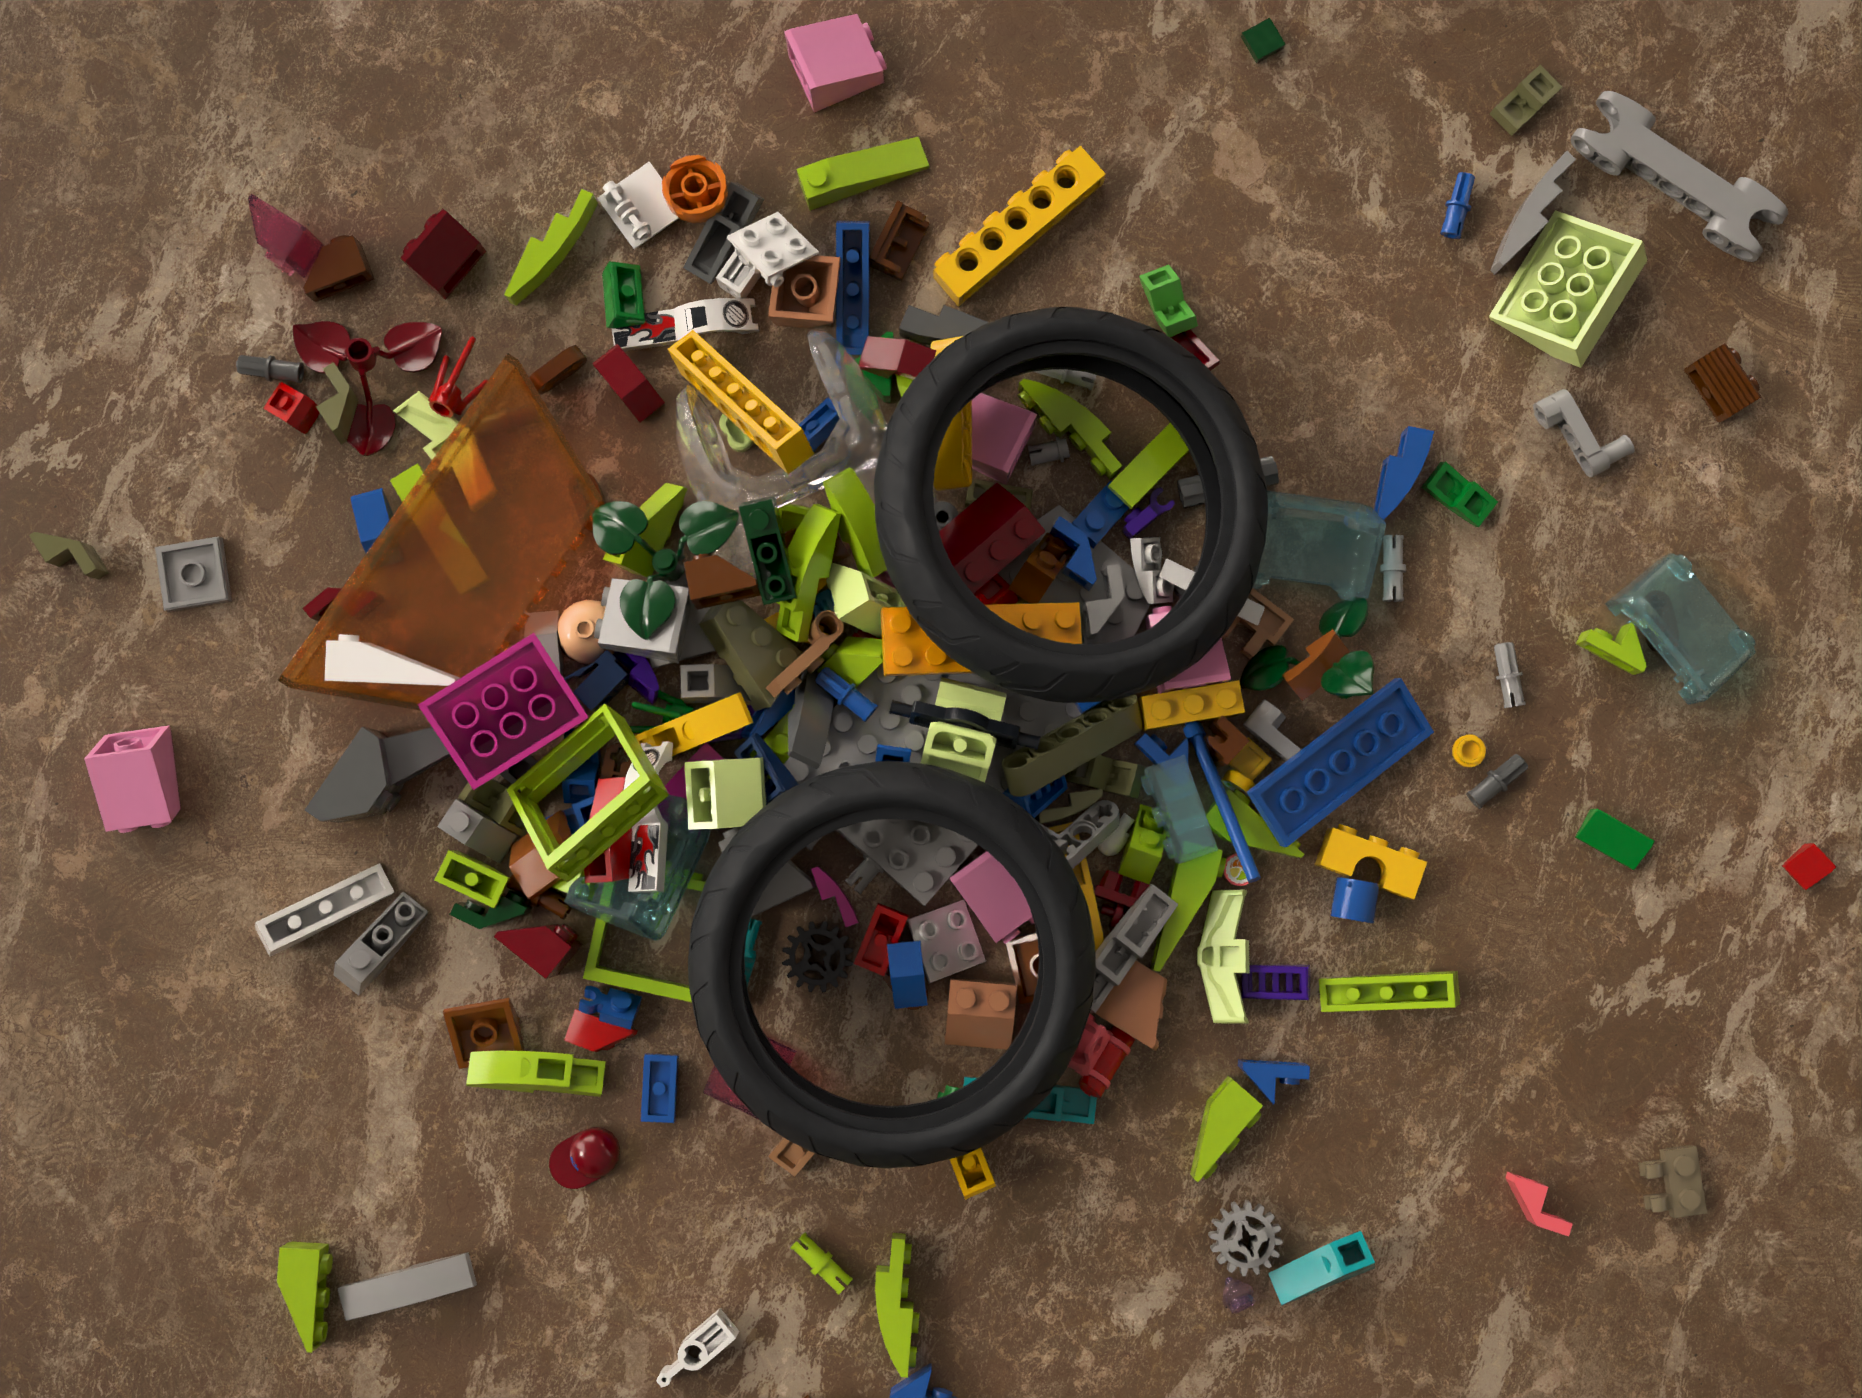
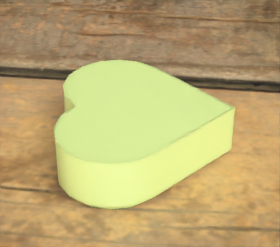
M724 414L721 415L719 425L723 433L728 436L727 440L730 447L737 452L747 451L753 444V441Z

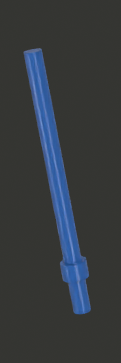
M1200 721L1185 723L1183 731L1186 738H1188V742L1193 744L1248 883L1258 881L1261 876L1204 739L1206 733Z

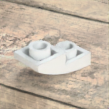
M1160 537L1131 538V553L1135 574L1148 604L1173 602L1174 584L1159 577L1162 559Z

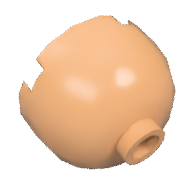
M583 600L573 603L564 610L558 620L560 647L568 657L580 664L590 665L608 650L601 648L598 644L599 639L594 638L596 622L598 618L603 619L606 608L601 606V601Z

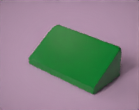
M609 261L602 273L606 327L614 329L644 324L645 315L640 265Z
M1590 809L1575 836L1576 839L1631 870L1638 866L1655 842L1653 839L1599 809Z

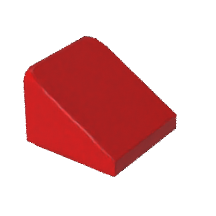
M998 574L974 593L984 605L1016 604L1018 601L1016 594L1008 589L1010 585Z
M1813 843L1801 846L1781 865L1804 890L1813 886L1836 868L1835 864Z

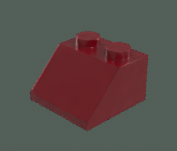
M554 924L498 931L494 935V938L545 979L558 976L583 945L576 940L579 934L566 924L562 926Z

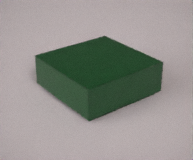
M1270 17L1241 34V38L1256 64L1284 49L1286 45Z

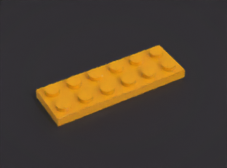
M1080 602L985 605L1003 620L1023 631L1057 642L1082 644ZM882 607L881 629L884 676L974 673L943 652L922 630L911 616L907 607Z

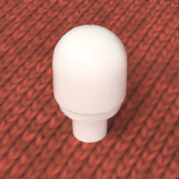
M1124 813L1120 818L1118 828L1097 846L1098 850L1106 856L1118 854L1128 842L1127 839L1130 835L1126 832L1135 820Z

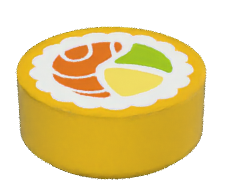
M1227 770L1221 780L1227 788L1233 792L1237 789L1247 798L1249 796L1246 792L1255 786V783L1250 778L1235 770Z

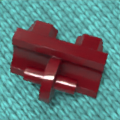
M1106 870L1099 885H1094L1093 889L1095 897L1116 904L1115 907L1103 904L1100 910L1101 914L1111 917L1109 927L1114 928L1126 914L1123 911L1124 907L1130 909L1150 885L1135 880L1130 896L1118 892L1123 875Z

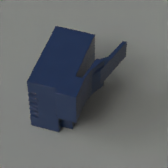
M606 650L595 662L587 667L578 669L565 677L564 680L567 682L575 677L581 678L595 669L573 693L591 711L596 712L601 706L608 704L628 684L630 674L618 664L619 660L610 651Z

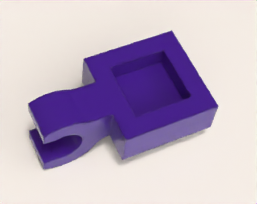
M1162 487L1152 492L1149 498V506L1142 511L1138 507L1124 519L1127 524L1122 529V532L1129 541L1155 521L1157 517L1169 512L1173 507V500L1164 506L1158 504L1157 496L1164 491Z

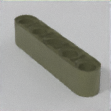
M1134 694L1120 699L1105 701L1040 737L1037 750L1022 747L1006 756L1002 761V767L1009 793L1018 797L1032 794L1139 733L1143 729V721L1137 696Z

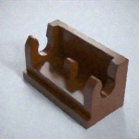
M897 200L869 257L870 267L902 282L930 225L925 220L926 216Z
M1223 715L1213 720L1208 726L1216 736H1207L1206 744L1212 758L1215 760L1214 764L1218 768L1228 765L1250 741Z

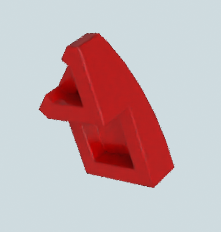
M575 1009L564 1041L593 1052H598L600 1050H610L622 1040L637 1035L638 1030L634 1028L630 1030L599 1021V1016L585 1014L579 1011V1009Z

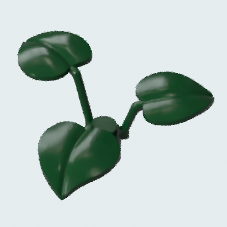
M614 501L606 503L594 511L592 515L593 536L603 551L612 555H621L630 551L636 541L653 557L652 565L658 574L648 576L646 582L640 579L629 581L620 595L622 615L628 626L639 637L648 640L669 619L676 605L675 593L666 581H676L683 575L684 564L681 560L685 558L683 554L685 543L687 542L690 552L694 555L716 552L728 541L735 531L740 518L738 512L712 501H699L691 504L684 510L679 520L680 530L685 536L680 538L678 551L675 553L671 549L655 551L639 536L647 529L648 519L638 506L625 501Z
M1355 596L1331 606L1320 619L1319 630L1321 634L1325 635L1333 629L1340 639L1341 636L1352 637L1356 635L1367 620L1368 601L1364 596ZM1275 645L1267 647L1255 654L1247 663L1240 679V686L1242 689L1247 688L1255 691L1273 688L1283 681V674L1289 671V665L1296 666L1301 662L1293 657L1287 658L1288 650L1285 646ZM1353 651L1344 655L1338 663H1333V667L1323 674L1321 678L1323 689L1330 694L1337 695L1341 699H1347L1352 696L1373 695L1374 660L1372 656L1366 651Z

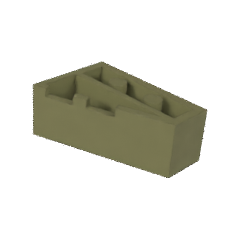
M742 600L710 607L699 623L703 632L720 658H724L734 673L732 677L738 685L741 684L751 700L749 703L754 711L771 707L779 694L774 698L766 687L803 652Z

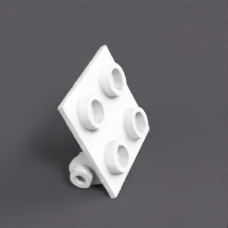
M650 162L618 184H615L614 181L607 182L603 186L605 193L597 198L634 250L679 219L669 209L662 193V178Z
M779 212L727 236V239L735 247V253L741 255L755 273H761L767 285H773L774 287H779L783 283V271L819 254V251Z
M965 900L907 920L914 941H921L923 968L929 983L986 962Z

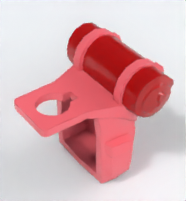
M1089 1014L1078 1048L1068 1067L1081 1075L1078 1085L1085 1094L1101 1098L1104 1091L1111 1085L1110 1082L1121 1063L1129 1055L1130 1048L1135 1039L1116 1026H1112L1110 1030H1107L1105 1026L1098 1025L1095 1022V1017Z

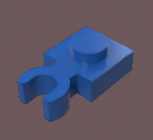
M586 986L584 997L592 999V1001L581 999L579 1011L585 1014L599 1012V1021L631 1030L641 1006L642 996L610 988L608 995L602 994L597 987Z

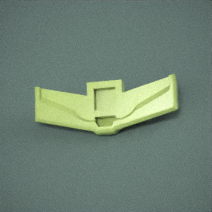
M418 391L393 411L432 441L423 448L444 476L454 470L469 507L475 513L493 500L497 493V488L477 445V438L466 424L460 423L453 416L450 418L443 417L434 412L429 405V398Z
M1245 889L1212 890L1200 945L1197 947V965L1200 967L1213 1023L1249 1024L1236 974L1250 973L1249 940L1236 939L1244 899L1247 894Z

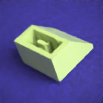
M832 562L829 578L826 579V583L832 593L836 616L842 622H846L878 638L882 637V607H906L897 589L863 572Z
M763 757L684 762L688 830L743 827L755 814L766 806Z

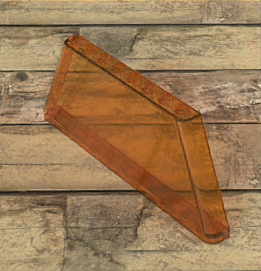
M509 353L504 357L278 678L279 682L288 688L421 711L418 704L447 686L324 681L326 640L338 641L339 634L359 635V642L375 644L459 678H462L510 647L511 643L507 641L514 630L519 633L530 618L526 612L534 603L538 606L546 596L549 589L545 585L552 576L557 579L568 563L563 559L570 549L576 552L583 543L586 535L582 532L589 522L593 524L592 515L603 502V498L518 359Z

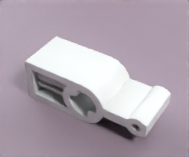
M734 251L717 275L716 280L720 288L735 298H746L760 279L761 273H755L753 268L747 265V261Z
M721 1308L683 1340L678 1351V1359L672 1365L664 1366L656 1380L661 1388L668 1386L673 1376L682 1368L690 1371L702 1368L736 1339L739 1330ZM690 1345L698 1346L701 1349L699 1358L691 1357L688 1354Z

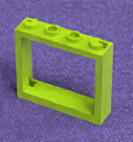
M607 704L601 706L506 789L547 870L566 882L571 881L669 796L667 789L625 718ZM616 735L640 776L559 846L537 803Z
M665 867V884L703 891L706 881L702 880L703 874L684 870L683 876L671 874V867ZM617 881L605 882L583 979L692 1002L689 985L598 966Z

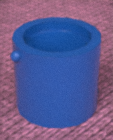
M1337 877L1330 916L1374 924L1380 884Z

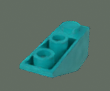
M1358 1231L1322 1246L1269 1272L1268 1275L1282 1306L1375 1269V1261L1362 1232Z

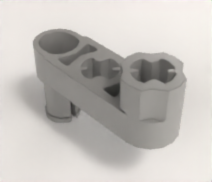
M1561 389L1533 404L1534 415L1539 424L1545 429L1555 425L1559 426L1576 460L1589 477H1594L1610 468V464L1635 452L1634 445L1627 435H1623L1619 439L1600 447L1574 398L1566 389Z
M1263 699L1244 722L1243 727L1286 762L1301 749L1277 730L1286 719V716L1274 705Z

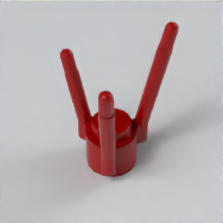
M474 336L469 338L448 382L444 383V385L443 382L450 358L448 355L443 357L433 392L428 399L431 409L443 417L450 418L454 413L462 415L466 406L489 385L488 380H484L463 400L461 398V390L455 386L476 341Z

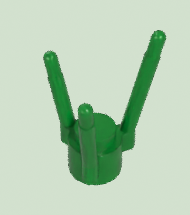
M659 690L658 697L673 705L667 704L664 709L639 702L632 703L633 708L662 715V723L669 722L693 711V707L687 706L682 699L675 698ZM657 726L629 727L633 733H642Z

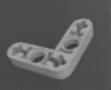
M1102 800L1089 807L1059 835L1041 823L1039 824L1055 841L1063 854H1067L1066 859L1073 869L1118 828L1120 816L1118 806L1114 802ZM1081 832H1087L1092 835L1084 841L1074 838L1075 835Z

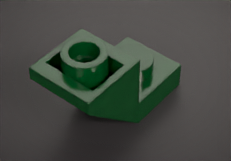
M509 890L507 894H502L496 908L490 907L487 914L484 913L485 907L468 899L466 903H455L449 915L477 929H485L529 914L533 907L525 904L526 897Z

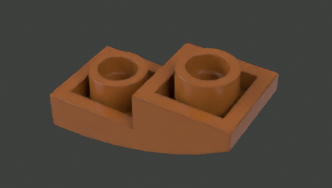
M1333 629L1306 647L1310 655L1308 658L1283 674L1287 683L1302 701L1322 686L1321 678L1328 669L1333 667V663H1338L1344 655L1350 652Z

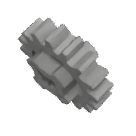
M1245 1200L1243 1208H1239L1235 1201L1231 1202L1232 1211L1227 1212L1221 1208L1220 1212L1223 1218L1221 1220L1213 1218L1211 1221L1217 1227V1231L1208 1232V1236L1216 1240V1243L1210 1245V1249L1212 1252H1221L1216 1260L1219 1264L1228 1261L1227 1269L1229 1272L1232 1273L1236 1267H1239L1241 1275L1246 1276L1248 1268H1252L1255 1274L1258 1275L1260 1274L1259 1265L1264 1264L1267 1268H1270L1272 1266L1268 1258L1270 1256L1278 1258L1280 1255L1274 1249V1246L1283 1244V1240L1275 1236V1233H1278L1281 1227L1279 1224H1270L1275 1216L1271 1212L1263 1215L1264 1207L1261 1204L1252 1209L1249 1200ZM1245 1216L1254 1217L1263 1224L1252 1225L1248 1223ZM1233 1221L1229 1234L1224 1235L1227 1226ZM1241 1226L1251 1235L1248 1238L1249 1250L1241 1242L1243 1238ZM1267 1241L1262 1252L1258 1254L1262 1242ZM1239 1251L1243 1253L1246 1260L1235 1258L1228 1252Z

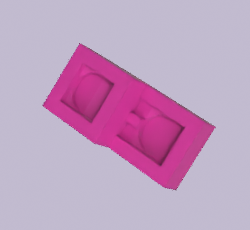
M820 867L811 869L821 899L825 900L835 896L845 927L859 923L850 900L837 882Z

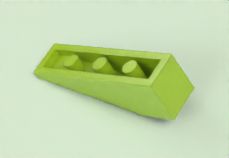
M914 137L826 158L796 170L801 189L811 211L928 169L929 163L919 137Z
M1180 841L1167 895L1178 906L1158 933L1150 969L1158 972L1161 971L1214 886L1216 878L1222 877L1226 864V858H1222L1223 850L1188 841Z
M1458 971L1319 979L1321 1012L1454 1008L1460 1005Z

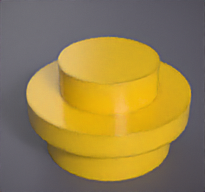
M1463 735L1454 742L1452 755L1459 765L1475 767L1484 760L1486 747L1479 737Z

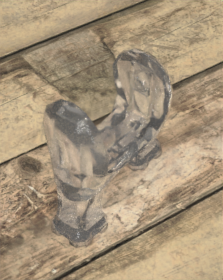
M811 329L808 331L807 337L821 379L840 419L822 450L811 456L789 475L781 468L756 477L733 467L714 419L699 394L689 384L676 397V440L686 476L697 502L712 501L735 510L740 515L739 506L743 502L775 495L777 506L781 508L824 489L823 482L847 468H853L875 504V470L882 440L888 425L875 392L856 360L828 332ZM933 491L935 505L939 501L937 499L935 492ZM740 515L735 531L728 541L714 552V555H718L757 581Z

